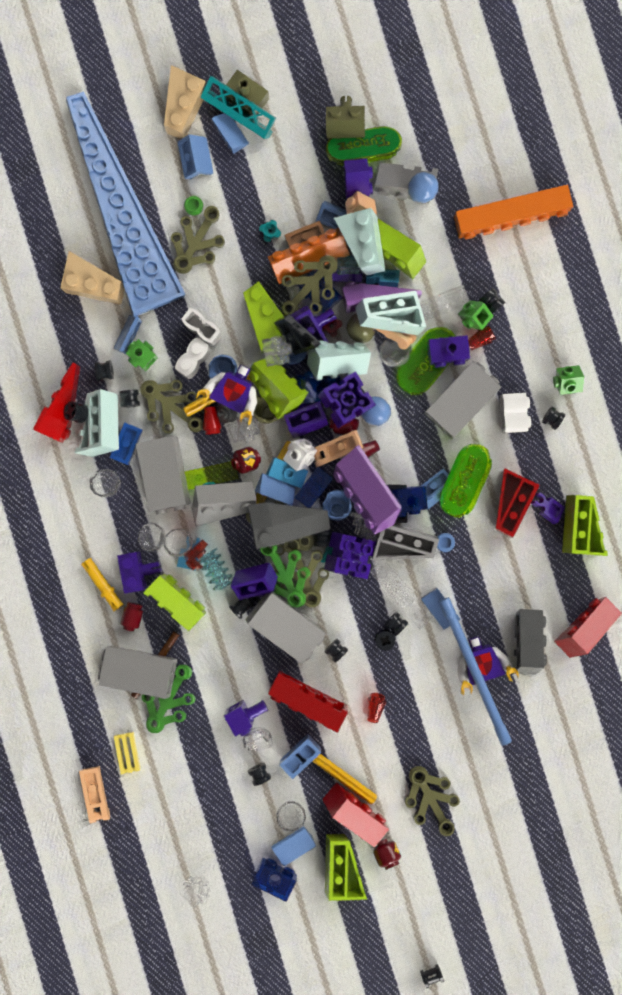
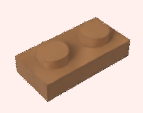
M317 221L284 236L290 248L293 244L305 242L310 237L319 236L325 232L321 222Z

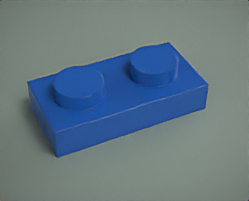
M124 422L119 434V450L112 451L110 458L129 465L143 430Z

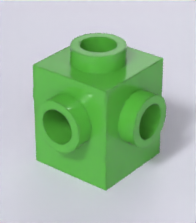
M469 300L458 314L462 319V324L468 329L483 330L493 318V314L481 301Z
M138 339L127 347L128 351L126 354L130 357L128 361L135 368L139 365L144 371H147L158 357L152 352L154 348L146 340L142 343Z
M579 365L556 368L553 385L558 389L560 395L583 392L585 376Z

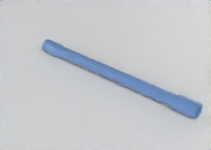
M449 597L439 601L441 609L449 622L488 711L500 744L507 745L512 742L511 737L492 699L458 621Z

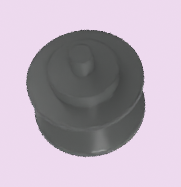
M224 405L218 407L217 415L220 422L228 423L236 420V411Z

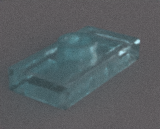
M354 256L335 258L338 264L336 270L338 275L364 273Z

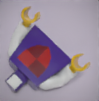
M240 364L236 373L232 371L219 373L208 381L203 390L198 391L196 399L199 395H203L205 399L202 403L204 404L209 397L240 413V422H242L243 418L247 417L249 419L248 425H250L257 405L256 389L253 387V382L246 379L251 369Z
M479 636L468 639L472 653L485 681L506 675L505 671L509 681H512V678L509 676L511 673H515L519 678L518 670L513 668L507 656L497 647H491L489 644L482 646ZM462 657L457 669L459 681L462 685L461 694L464 695V688H468L470 694H472V685H475V682L464 657Z

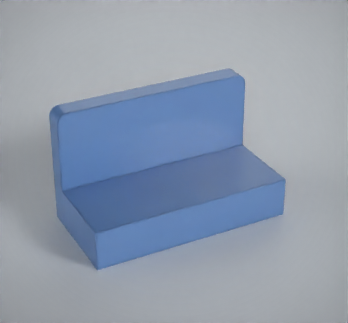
M189 134L177 142L185 179L191 180L199 174H213L206 137Z

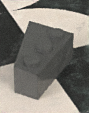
M519 609L516 613L515 638L517 650L514 649V656H517L516 669L519 674L536 675L547 665V655L544 654L547 638L543 630L546 627V617L543 616V610Z

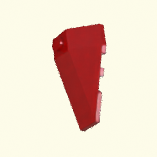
M71 364L61 380V389L52 394L51 405L48 408L44 407L33 427V430L62 443L71 434L72 421L65 419L64 408L68 402H75L80 374L79 365Z

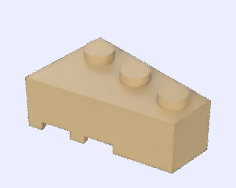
M172 65L170 68L164 127L167 134L181 140L187 136L201 107L203 99L200 97L206 86V81Z

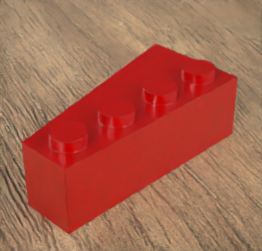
M281 671L278 672L268 692L271 696L270 698L275 702L285 703L291 710L303 713L307 718L319 722L336 733L339 732L348 714L346 704Z

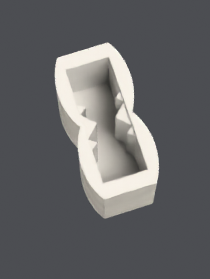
M190 308L181 318L186 328L190 332L199 335L201 340L209 346L214 347L222 337L218 327L214 323L205 320L203 315L195 309Z
M196 337L189 343L186 353L177 360L175 369L187 379L193 378L198 372L200 364L208 358L211 348L207 343Z
M526 393L500 395L502 433L527 432L528 428L531 427V417L527 414V408H530V399L526 396Z

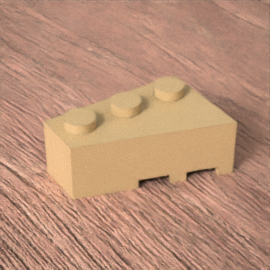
M68 251L60 288L68 294L121 305L124 295L122 282Z

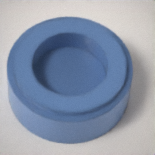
M442 533L437 536L439 538L438 550L449 552L454 548L455 540L452 535Z

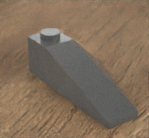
M272 502L248 505L256 549L282 544L330 530L327 510L274 504Z

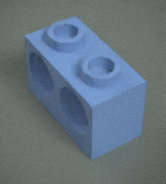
M307 734L280 759L279 765L293 780L321 753V747Z

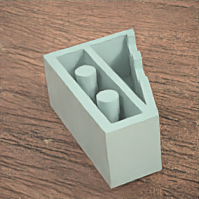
M368 208L335 217L334 219L360 269L366 275L385 271L378 218L374 211Z
M416 291L365 298L355 307L359 324L363 327L419 335L426 328Z
M319 341L321 344L318 347L309 350L307 365L316 380H322V377L326 375H331V378H337L338 374L346 373V376L355 371L358 375L367 374L371 352L363 343L346 344L340 341L336 343Z
M102 389L87 393L85 405L88 407V417L84 422L83 430H79L78 435L81 436L79 448L76 447L75 453L94 457L119 450L118 394Z

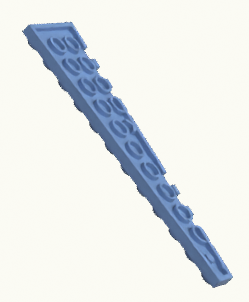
M81 92L66 97L69 113L132 316L136 317L185 297L186 294L85 93Z

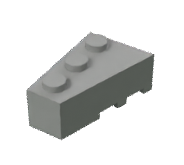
M394 524L378 533L372 561L434 558L439 538Z

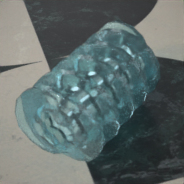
M218 548L201 556L198 564H205L201 568L202 571L208 570L205 577H212L209 584L216 583L213 591L229 586L232 583L229 580L233 576L232 574H225L229 568H222L225 561H218L221 554H214Z

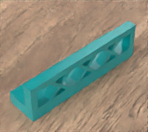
M210 76L200 98L263 139L270 138L273 133L271 128L276 117L215 77ZM213 83L219 86L221 95H217L210 90ZM231 94L235 96L237 105L234 106L226 101L225 96ZM249 105L253 116L243 112L241 106ZM264 115L270 119L267 126L258 121L259 116Z

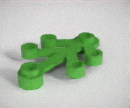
M277 545L271 546L272 549L269 547L260 548L263 555L271 557L278 572L275 571L278 578L275 584L276 590L274 589L273 592L287 598L288 604L292 607L299 608L303 606L306 602L303 588L305 580L310 576V570L307 567H302L297 571L298 580L296 587L292 581L296 563L301 559V553L298 550H293L288 554L289 561L286 569L276 551ZM278 582L285 584L287 589L281 588Z
M179 665L176 668V677L173 681L171 696L166 699L158 698L160 703L158 711H156L154 704L155 697L151 696L148 701L146 695L142 694V700L147 704L149 717L146 720V727L149 732L159 733L166 724L183 722L186 719V713L182 710L175 711L170 716L164 717L168 709L182 705H192L195 702V696L192 693H186L183 697L173 700L182 681L188 680L191 677L192 669L190 666ZM181 669L184 670V675H183V676L180 675V670H181ZM187 696L191 697L190 703L186 701ZM178 713L182 715L181 720L177 718ZM154 720L157 722L156 727L153 726Z

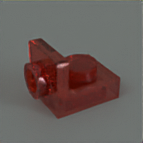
M203 539L184 557L186 560L185 564L191 570L196 569L199 571L203 568L195 559L196 557L200 559L207 552L205 548L208 544Z

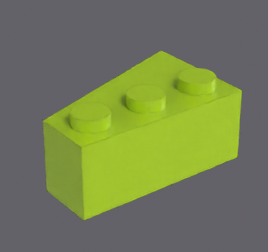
M272 356L253 363L250 368L251 370L248 374L250 380L256 385L260 396L265 399L270 411L277 419L283 418L285 414L296 411L309 393L306 389L301 390L296 385L297 380L295 378L290 379L285 374L286 370Z
M160 575L146 589L144 594L147 597L151 595L158 602L157 605L160 608L164 607L173 619L190 631L206 614L204 611L205 606L198 600L195 602L190 597L191 593L183 587L181 589L176 584L178 581L172 575Z

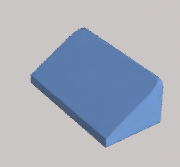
M225 113L211 118L213 125L233 154L249 144L233 118Z
M324 201L317 215L316 222L320 221L321 224L332 229L339 228L334 218L346 215V210Z
M128 316L114 346L115 350L125 355L128 351L127 347L133 342L142 323L138 316Z
M444 468L413 491L426 509L431 508L442 499V493L450 477Z
M262 473L255 491L292 505L296 486Z
M435 588L421 598V600L441 627L446 629L450 625L439 604V601L444 599V596L438 588Z
M302 827L274 844L271 848L280 862L286 866L316 847V844L309 831Z

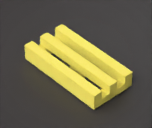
M134 732L115 735L114 741L120 774L140 771ZM126 737L130 738L134 767L131 765ZM120 738H122L127 768L124 765Z

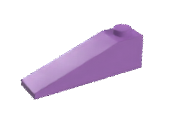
M356 282L345 284V287H342L341 290L346 313L356 312L355 307L365 298L416 291L418 298L422 295V291L416 289L363 283L356 284Z

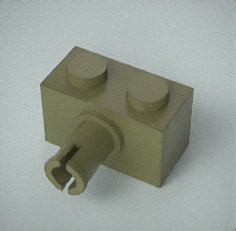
M236 70L226 84L261 108L269 100V92L239 70ZM232 94L226 96L230 103H236L235 96ZM249 105L241 106L246 114L253 115Z
M347 95V101H345V96L340 98V106L326 107L327 138L365 137V106H352V98Z

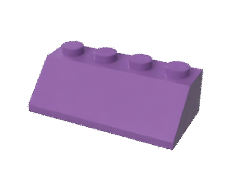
M358 445L336 464L334 478L344 488L346 497L350 498L354 503V508L363 517L366 527L369 530L371 529L375 535L394 525L401 506L360 445Z

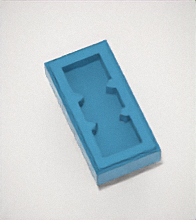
M273 457L266 475L302 488L308 470L296 471L285 461Z

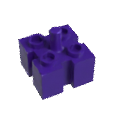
M356 371L343 378L338 384L334 383L323 389L318 395L325 408L331 407L333 413L330 416L337 428L344 426L356 416L358 418L376 406L369 392H362L361 387L364 384Z
M332 532L329 547L333 548L332 555L327 554L324 570L368 579L371 564L367 563L369 556L373 557L376 541Z

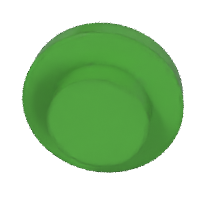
M190 196L186 199L184 208L189 215L195 216L202 212L203 202L197 196Z

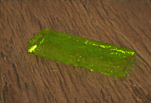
M231 461L185 471L188 490H193L195 486L203 485L207 482L219 484L239 479L238 472L233 469Z

